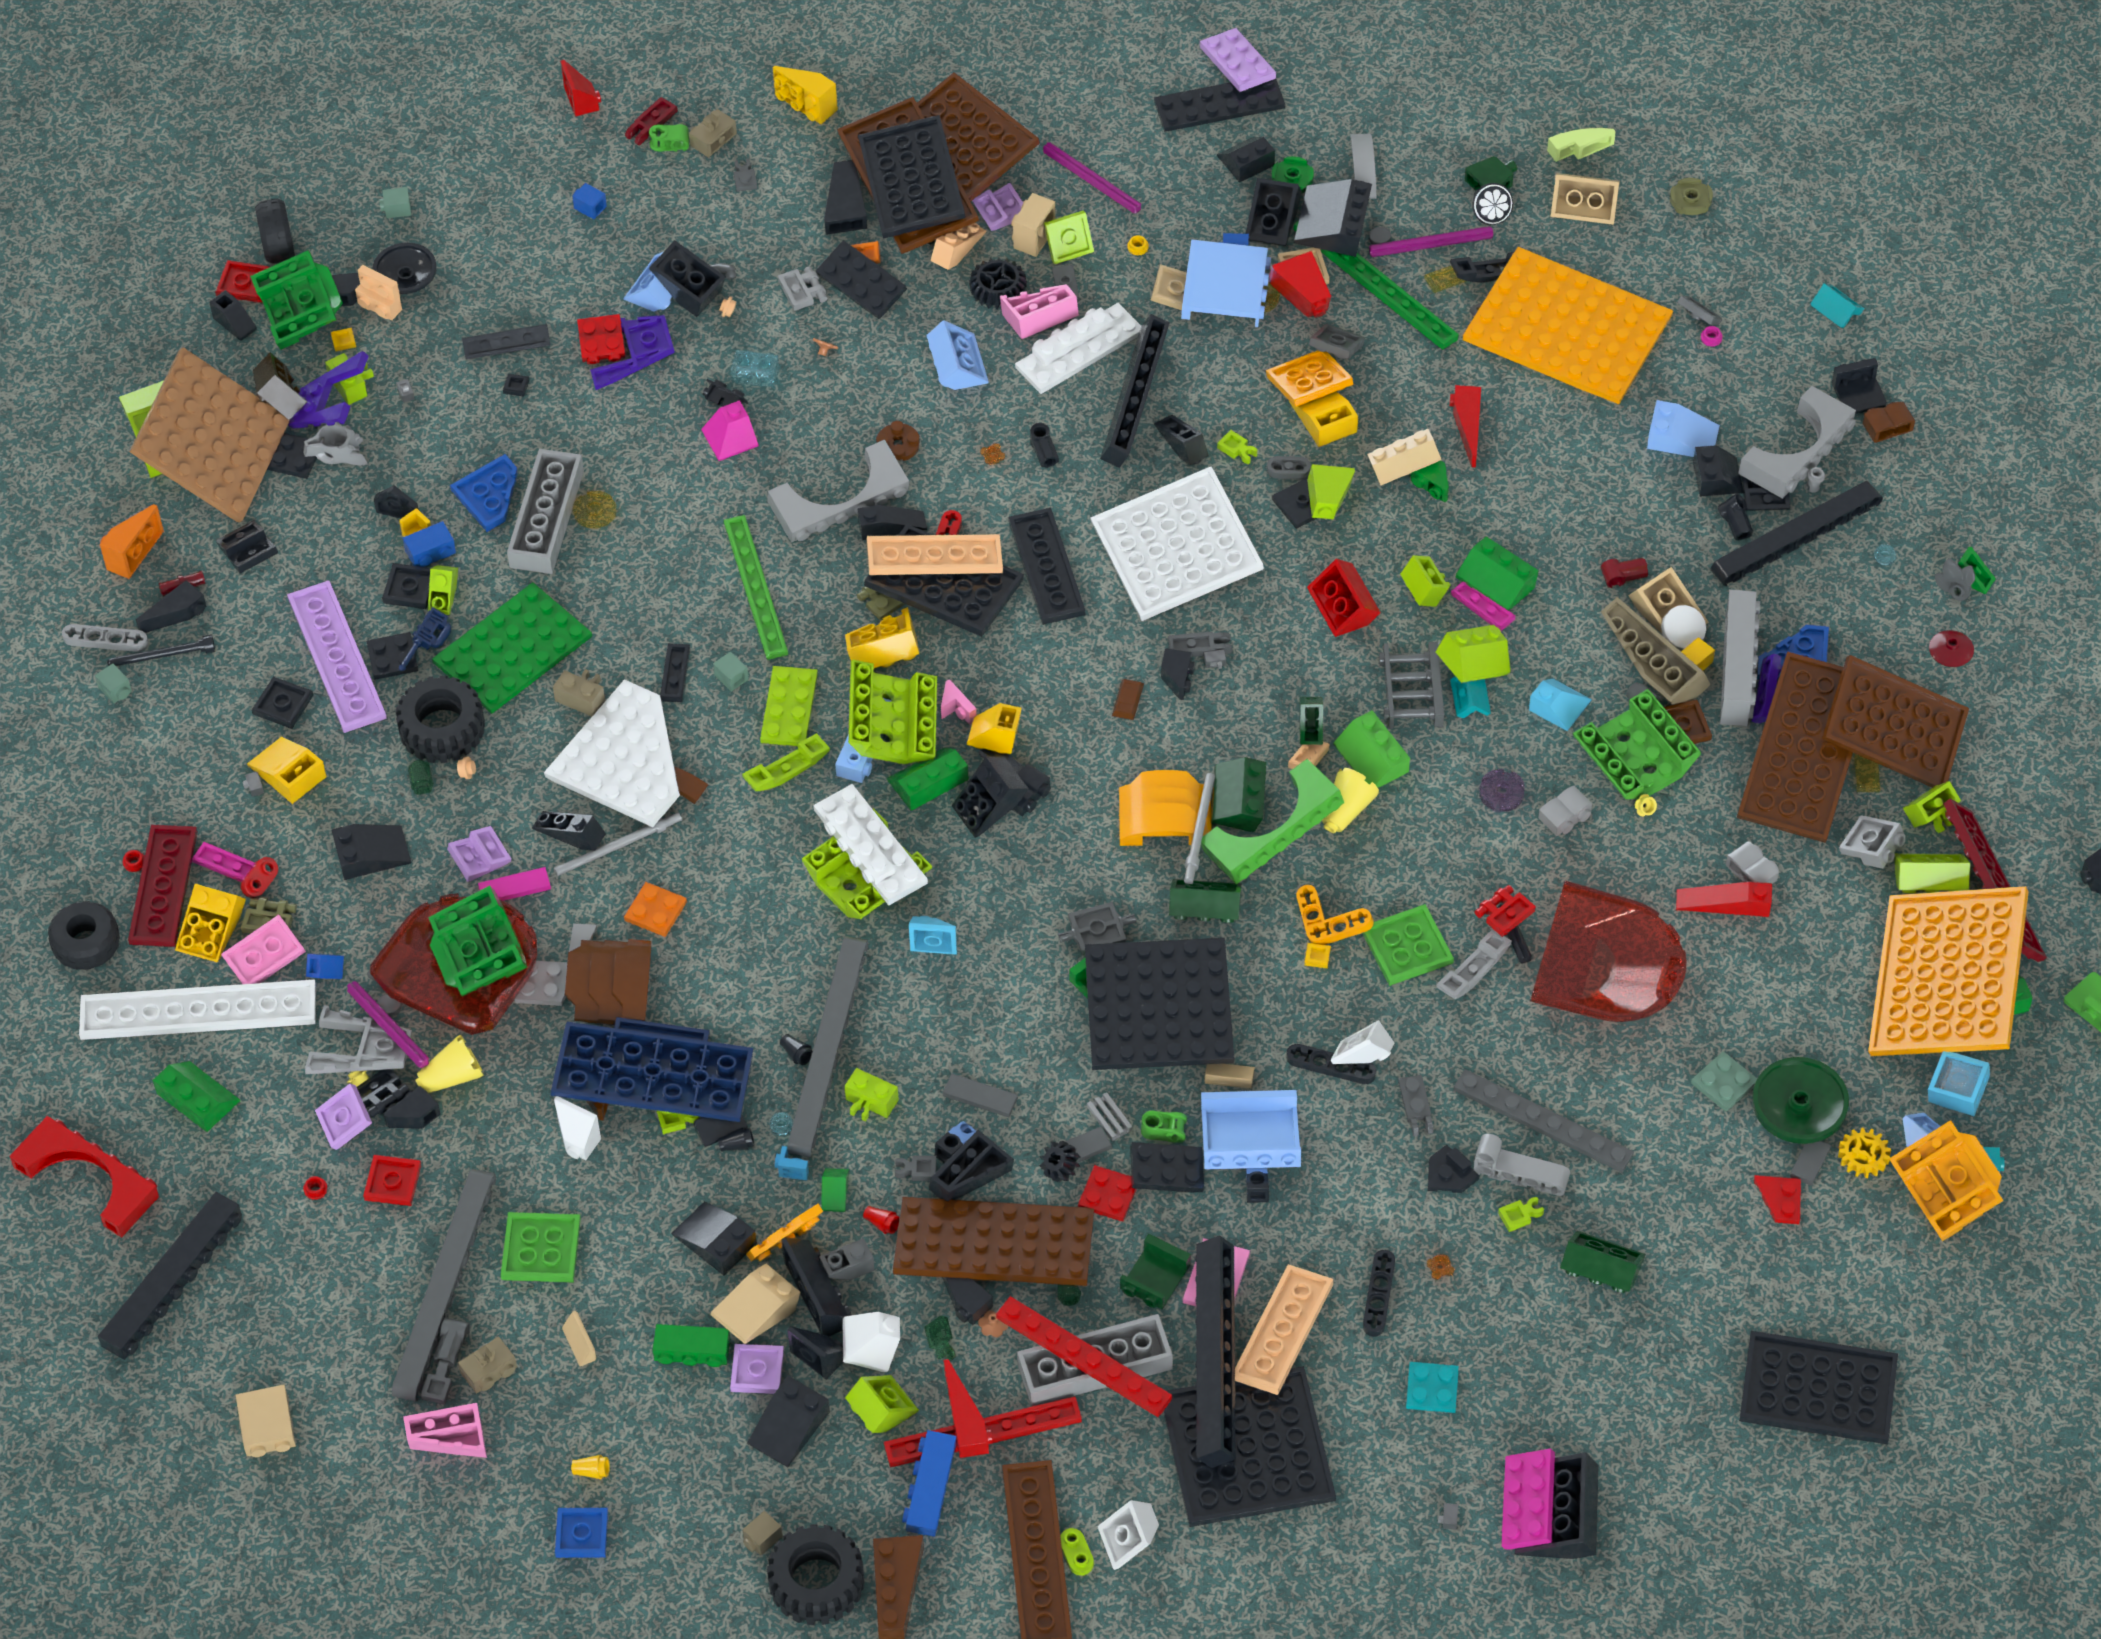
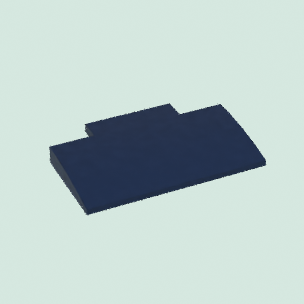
M616 1017L614 1028L566 1022L551 1088V1096L740 1122L752 1065L753 1048L708 1042L710 1030Z

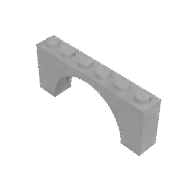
M1811 386L1800 397L1797 413L1813 426L1818 441L1809 449L1794 454H1775L1753 446L1741 459L1738 474L1783 499L1788 492L1792 493L1800 480L1803 481L1807 477L1808 471L1812 467H1817L1824 455L1827 456L1830 453L1832 446L1842 440L1844 433L1852 430L1856 422L1854 420L1856 410Z
M885 440L865 448L864 459L870 476L864 489L847 502L837 505L816 504L799 496L788 483L768 491L767 502L791 542L796 540L803 541L810 534L816 531L821 533L836 522L837 524L844 523L850 516L858 515L857 508L884 505L888 499L893 497L900 498L906 494L909 488V480Z

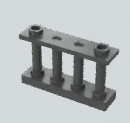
M1429 642L1428 651L1416 654H1389L1388 643H1384L1383 652L1379 653V665L1384 666L1387 707H1384V721L1389 722V729H1394V718L1429 717V719H1434V727H1443L1444 706L1439 656L1436 653L1438 642ZM1424 662V664H1429V669H1426L1424 672L1391 673L1390 663ZM1426 680V683L1431 684V687H1428L1427 690L1392 691V682ZM1428 699V701H1432V706L1420 709H1394L1393 700Z

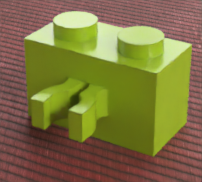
M345 353L325 362L327 372L348 360ZM367 362L364 370L368 369ZM368 369L361 374L333 385L346 403L350 405L367 397L364 380L374 377L373 371Z
M1413 555L1400 573L1405 585L1409 588L1419 606L1436 607L1451 586L1449 582H1445L1444 573L1439 572L1430 556Z
M1950 781L1936 785L1903 807V810L1914 828L1933 820L1936 832L1940 833L1945 830L1942 826V821L1947 826L1953 825L1945 815L1947 810L1943 803L1950 798L1959 803L1961 799Z
M858 1068L854 1070L845 1084L846 1100L854 1103L850 1108V1115L855 1116L858 1110L864 1108V1112L861 1114L863 1121L868 1119L869 1111L888 1118L899 1101L897 1086Z

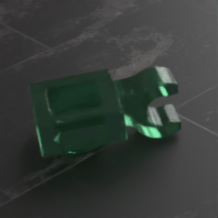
M940 1315L926 1325L924 1329L929 1348L936 1349L937 1358L940 1360L946 1357V1359L951 1361L956 1358L954 1349L948 1343V1341L953 1339L948 1317Z

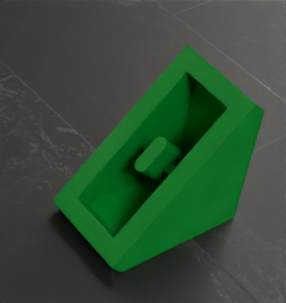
M1968 547L1958 565L1961 569L1972 566L1975 573V581L1971 587L1986 594L1996 578L1972 547Z
M825 1168L822 1175L821 1208L823 1211L846 1212L849 1169Z

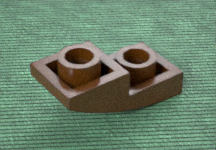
M674 766L679 794L695 804L709 784Z

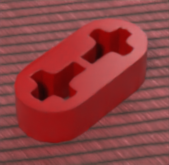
M955 510L946 511L941 518L936 535H946V533L958 535L962 526L961 514ZM952 518H954L955 521H953V522H952V525L949 526V522H948V521H950Z

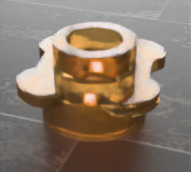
M997 443L987 448L983 447L980 450V454L984 456L986 464H997L1005 459V453L1001 452V446Z
M1440 1254L1427 1260L1426 1265L1431 1269L1433 1279L1439 1280L1442 1276L1454 1274V1267L1450 1265V1259L1447 1255Z

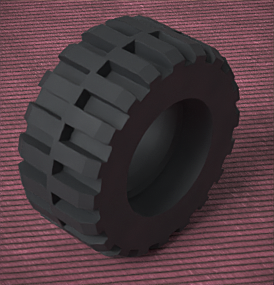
M432 676L428 677L426 681L422 682L420 680L415 683V687L412 688L410 686L405 691V695H402L398 701L396 720L401 742L406 746L410 754L415 753L416 758L423 760L425 757L431 763H435V760H440L441 763H448L447 759L451 758L456 761L461 759V754L464 753L466 756L472 752L471 747L476 748L480 743L479 738L483 737L485 720L481 700L478 698V693L475 689L471 688L465 681L460 683L458 678L452 677L448 679L447 676L434 678ZM439 710H449L460 715L455 722L441 728H432L421 723L427 715Z
M810 1524V1528L806 1529L801 1526L796 1528L795 1533L788 1532L783 1536L784 1541H778L775 1544L774 1552L770 1553L768 1559L769 1566H767L769 1589L777 1607L781 1606V1612L788 1617L792 1614L794 1621L801 1623L803 1619L807 1621V1625H815V1621H822V1625L829 1624V1619L835 1618L836 1621L843 1618L842 1612L850 1613L854 1609V1602H859L865 1583L861 1552L855 1546L854 1540L851 1537L846 1538L845 1532L837 1529L835 1532L832 1530V1526L824 1525L823 1528H819L818 1524ZM810 1560L828 1561L834 1564L840 1571L833 1583L820 1589L804 1588L792 1579L795 1570Z

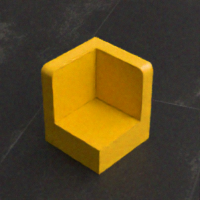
M417 508L399 521L404 537L431 526L430 520Z
M1699 637L1681 651L1702 671L1712 664L1714 660L1715 650Z

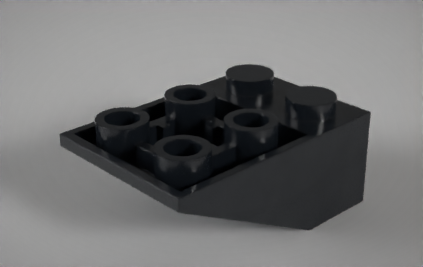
M985 757L952 804V807L976 838L1012 810L1027 792L1028 787L1005 757Z

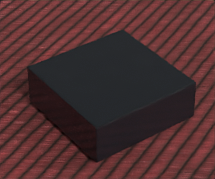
M508 373L503 394L524 397L529 383V376Z

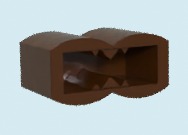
M1891 402L1885 408H1872L1864 414L1862 424L1873 442L1877 443L1913 431L1915 419L1904 402Z

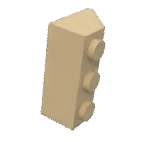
M1557 173L1550 217L1614 225L1620 181Z
M1429 429L1418 431L1412 436L1399 439L1393 444L1378 448L1372 453L1367 454L1380 485L1441 460Z

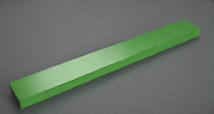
M742 515L725 519V529L766 659L788 655L786 643L746 517Z

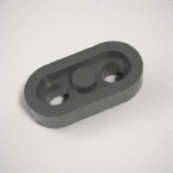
M1275 456L1267 462V473L1275 479H1304L1308 477L1311 469V463L1305 457Z

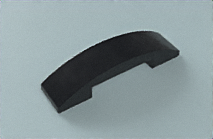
M1508 252L1504 259L1472 262L1470 257L1451 259L1450 264L1457 278L1470 282H1491L1499 278L1502 273L1499 266L1505 268L1514 252Z

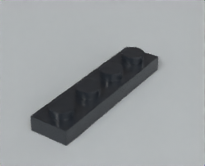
M547 324L462 338L465 359L551 345Z

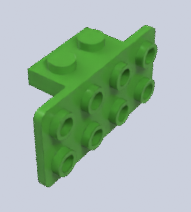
M2092 972L2064 997V1003L2101 1032V976Z

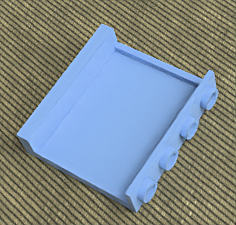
M1191 240L1181 319L1190 320L1191 311L1256 318L1255 327H1258L1259 319L1264 318L1265 306H1261V302L1266 303L1267 290L1263 289V286H1268L1269 273H1265L1266 269L1270 270L1271 257H1267L1268 248Z
M1296 1090L1201 1092L1205 1169L1301 1167Z

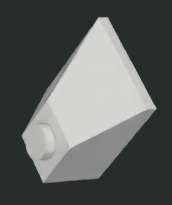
M1378 1020L1342 1040L1332 1056L1331 1062L1333 1064L1371 1063L1377 1059L1382 1061L1391 1054L1390 1051L1394 1041Z
M556 1096L554 1102L565 1150L568 1155L575 1159L580 1157L587 1160L601 1140L597 1115Z
M882 1312L845 1316L842 1319L843 1362L880 1372H887L900 1341V1317Z
M1130 1500L1097 1526L1114 1570L1123 1566L1151 1544L1159 1524L1150 1503Z

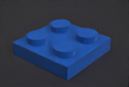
M558 1508L555 1543L556 1558H606L608 1508Z

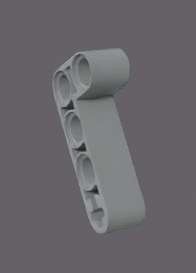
M1483 1134L1481 1136L1474 1161V1171L1478 1175L1482 1173L1492 1179L1511 1181V1184L1523 1187L1531 1186L1534 1187V1190L1557 1196L1564 1195L1570 1177V1170L1567 1167L1502 1150V1140L1493 1134Z

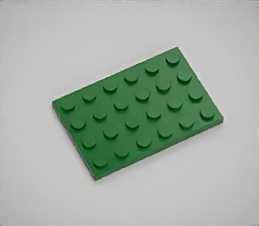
M532 582L433 657L432 661L450 678H458L460 683L465 681L471 688L475 689L482 706L493 714L593 636L589 629Z

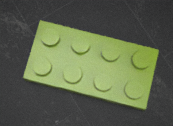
M773 666L760 737L761 743L798 746V743L807 739L818 676L817 669Z

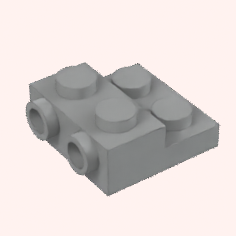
M1861 815L1839 849L1841 854L1861 858L1864 865L1883 869L1887 863L1893 862L1894 852L1897 847L1904 845L1905 834L1900 823Z

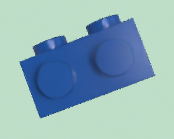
M443 521L403 537L405 552L413 566L425 567L456 553L454 539Z

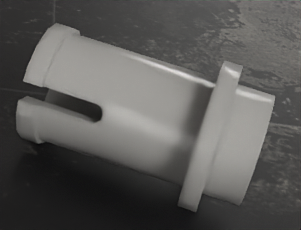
M1814 467L1808 471L1806 489H1809L1808 491L1812 493L1820 489V484L1825 478V473L1821 468Z

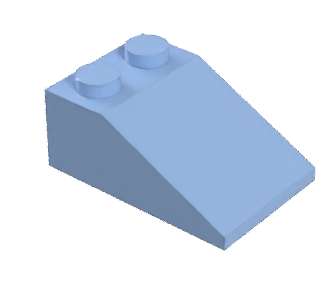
M1657 400L1647 449L1694 457L1695 447L1714 446L1716 444L1720 425L1679 404Z

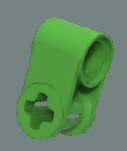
M658 124L652 126L649 130L651 137L650 148L654 151L676 152L677 150L687 151L689 148V129L685 125Z
M1147 1111L1142 1116L1141 1134L1149 1140L1182 1143L1186 1139L1184 1124L1187 1122V1116L1180 1112Z

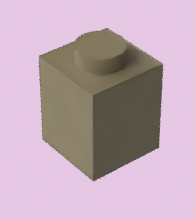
M765 1510L742 1529L744 1545L749 1551H756L759 1555L765 1553L783 1537L781 1525Z

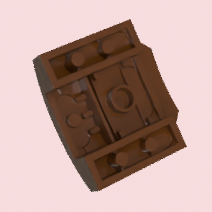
M628 939V942L581 940V946L568 952L565 996L575 1005L574 1021L615 1025L616 1017L645 1021L651 941Z

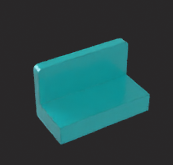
M1826 283L1822 285L1811 302L1812 307L1841 328L1846 326L1853 314L1860 315L1865 309L1835 286Z
M1456 676L1450 679L1456 715L1458 717L1465 718L1474 711H1478L1486 716L1491 714L1485 679L1463 683Z

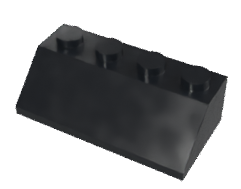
M787 1237L781 1239L784 1263L797 1289L801 1292L800 1294L820 1334L829 1337L843 1331L842 1319L845 1316L852 1315L848 1306H843L840 1301L842 1296L838 1286L832 1285L830 1281L832 1278L828 1277L819 1259V1256H821L817 1247L813 1248L809 1240Z

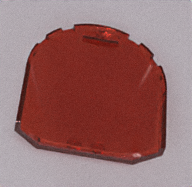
M1565 881L1530 1002L1613 1022L1635 1021L1651 1016L1666 1007L1675 998L1682 986L1687 960L1685 950L1683 951L1680 944V936L1671 923L1667 925L1659 917L1660 913L1643 903Z
M459 893L440 896L439 901L431 904L425 902L411 912L371 963L370 974L390 998L470 1035L493 1030L529 980L537 961V939L532 926L529 927L524 921V915L512 905L500 900L521 945L527 968L508 978L504 976L485 987L482 986L461 996L458 988L447 986L440 967L430 947L434 930L428 918L466 898L459 897Z

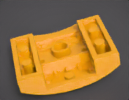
M1154 770L1141 772L1131 784L1119 787L1120 846H1143V836H1188L1189 845H1191L1204 784L1198 783L1187 771ZM1210 798V803H1209L1208 813H1207V817H1206V822H1205V827H1204L1203 836H1205L1207 833H1209V832L1212 830V829H1211V798Z
M1951 1120L1889 1158L1942 1242L1962 1230L1970 1222L1982 1216L1986 1211L2003 1202L2002 1197L1998 1193L2002 1178L2001 1174L1976 1136L1958 1132Z

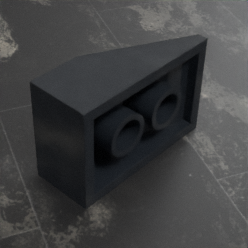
M1257 178L1246 234H1249V240L1281 246L1287 245L1302 192L1298 184Z
M675 240L649 268L678 304L696 317L722 291L726 276Z
M351 824L331 830L344 880L412 863L401 825Z
M705 1201L671 1233L723 1276L750 1249L757 1245L756 1231L739 1217Z
M787 1376L772 1396L747 1444L788 1468L830 1413L829 1399Z

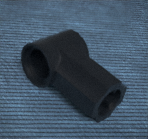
M1045 423L1034 424L1030 429V445L1034 448L1041 467L1048 468L1054 466L1059 462V457L1050 437V429Z
M1740 494L1733 495L1718 506L1720 515L1728 522L1733 537L1737 541L1749 538L1753 533L1745 512L1748 506Z

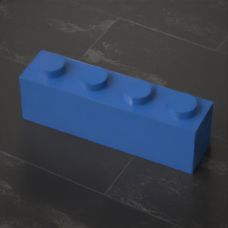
M927 1430L926 1438L921 1437L918 1452H922L920 1461L915 1462L913 1475L917 1476L915 1485L910 1484L908 1499L912 1500L910 1508L905 1507L902 1522L906 1523L907 1532L936 1536L957 1436Z

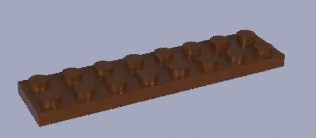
M1052 1460L1002 1465L1021 1639H1072Z

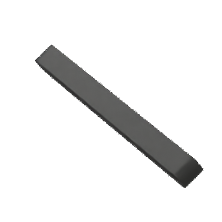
M844 936L789 1137L788 1154L810 1158L813 1156L811 1151L812 1148L815 1149L818 1134H816L817 1128L821 1126L823 1119L822 1110L826 1107L829 1096L827 1091L828 1088H831L834 1078L833 1069H836L839 1059L838 1050L842 1048L845 1037L843 1031L847 1029L850 1018L848 1015L849 1009L852 1010L855 999L854 990L858 988L860 981L859 972L862 971L866 958L864 953L868 951L867 939Z
M471 1169L394 1379L392 1386L393 1397L415 1402L419 1399L416 1397L423 1388L426 1379L424 1377L426 1370L429 1371L434 1357L431 1356L433 1350H436L438 1346L442 1323L445 1318H448L449 1314L446 1313L453 1304L456 1295L454 1293L455 1288L459 1287L463 1273H461L463 1266L466 1267L471 1253L469 1252L470 1246L474 1245L478 1234L476 1232L477 1227L481 1225L485 1211H483L484 1207L488 1205L493 1191H491V1188L496 1183L495 1173Z

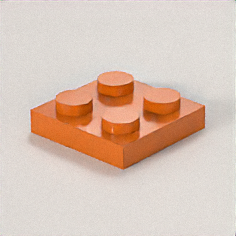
M645 882L625 914L624 920L666 937L686 905L687 898Z

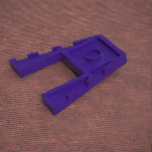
M664 315L637 317L638 320L620 318L622 332H625L632 358L590 369L596 390L675 353Z
M361 351L300 388L298 394L304 397L307 403L290 419L288 426L291 428H305L309 424H313L315 427L321 426V423H326L328 426L334 425L335 422L345 424L350 406L346 402H342L324 409L334 383L363 373L369 356L364 351Z

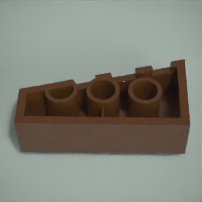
M923 1535L874 1538L879 1639H905L924 1551Z

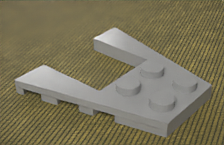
M510 920L524 953L528 922ZM573 923L569 952L581 946V940L591 941L594 933L597 931V926ZM526 960L527 968L512 975L515 1003L562 1006L566 998L567 962Z
M323 1006L319 1019V1028L363 1032L357 1056L310 1051L305 1065V1074L404 1068L407 1054L377 1023H373L371 1018L363 1017V1019L352 1017L350 1012L340 1010V1013L329 1010V1006ZM400 1027L412 1039V1030Z

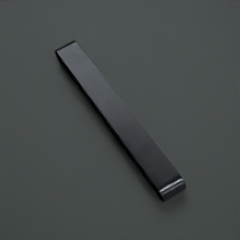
M1862 482L1719 558L1712 564L1710 570L1727 587L1728 583L1732 581L1734 583L1744 578L1745 574L1764 567V564L1776 561L1785 553H1791L1800 548L1799 546L1803 543L1805 545L1817 539L1818 535H1824L1836 529L1835 526L1843 525L1853 520L1852 517L1860 516L1870 511V508L1875 505L1876 507L1879 506L1883 497L1870 482Z

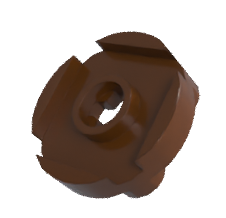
M893 421L891 425L884 427L876 437V443L882 440L886 441L896 460H908L915 456L919 450L920 436L918 432L901 421ZM894 440H902V444L894 445Z

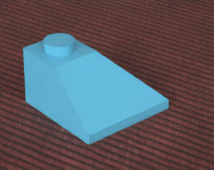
M1555 679L1543 680L1531 694L1529 711L1568 731L1592 699Z
M929 916L912 917L909 922L910 951L957 954L956 926Z

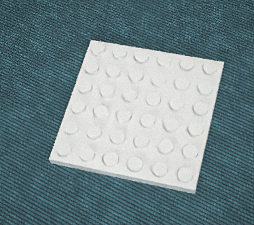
M1208 467L1091 517V522L1141 621L1264 569L1262 561L1212 467Z

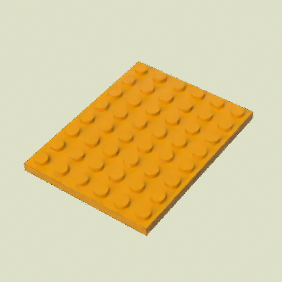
M1517 247L1464 332L1462 340L1566 384L1620 404L1672 317L1673 310Z
M2026 886L1890 895L1868 1049L1870 1056L2010 1049L2028 901V889Z

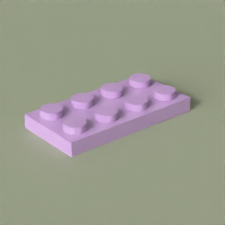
M1237 28L1200 41V48L1239 92L1276 79L1275 70Z

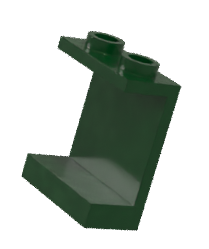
M1148 1234L1144 1240V1251L1128 1276L1122 1274L1120 1277V1289L1129 1297L1136 1296L1142 1299L1151 1308L1158 1307L1163 1310L1191 1266V1254Z

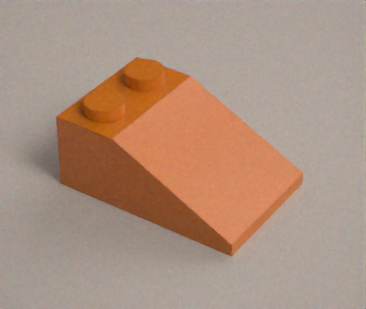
M157 505L149 506L111 528L108 534L103 536L100 548L108 571L128 579L136 571L164 532Z

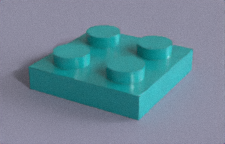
M1410 1362L1406 1409L1455 1413L1459 1366Z

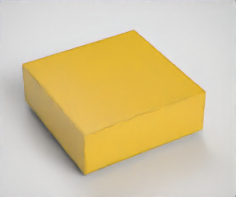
M352 327L331 332L335 352L356 347Z
M1308 943L1304 966L1328 969L1331 946Z

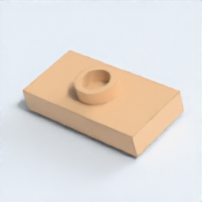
M1323 742V745H1302L1289 760L1288 768L1294 769L1306 759L1316 766L1329 751L1330 744Z

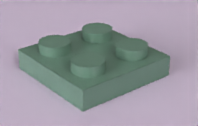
M1722 1051L1691 1079V1084L1727 1112L1754 1088L1757 1078Z

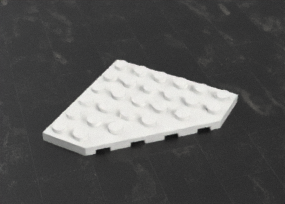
M623 680L544 772L545 777L654 827L680 796L660 695L627 680Z

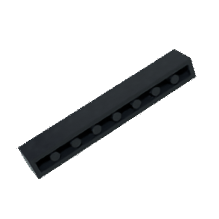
M1150 314L1141 326L1100 457L1101 460L1119 468L1130 454L1170 322L1153 314Z
M218 1192L212 1195L100 1332L98 1339L101 1347L123 1360L129 1354L132 1355L136 1352L140 1340L152 1332L153 1324L158 1318H163L166 1315L168 1306L173 1300L179 1299L188 1281L192 1282L196 1278L201 1265L210 1261L214 1249L225 1242L227 1233L231 1228H236L242 1219L239 1204Z

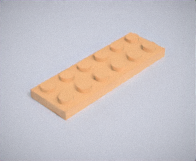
M1000 534L867 536L869 575L1002 573L1003 571Z
M1289 1264L1287 1265L1235 1367V1381L1276 1395L1279 1394L1333 1286L1332 1278Z

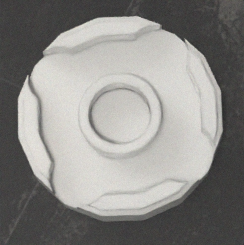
M1687 605L1676 606L1663 617L1661 624L1662 635L1677 649L1683 650L1698 637L1702 640L1704 639L1706 633L1705 620L1701 613L1693 607Z

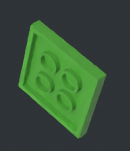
M1425 904L1375 921L1370 930L1362 933L1389 986L1454 963V958Z
M508 1212L501 1280L574 1283L581 1223L580 1214Z

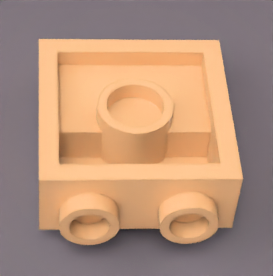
M362 265L358 269L360 285L355 289L358 304L367 310L376 312L380 317L393 320L402 310L397 282Z

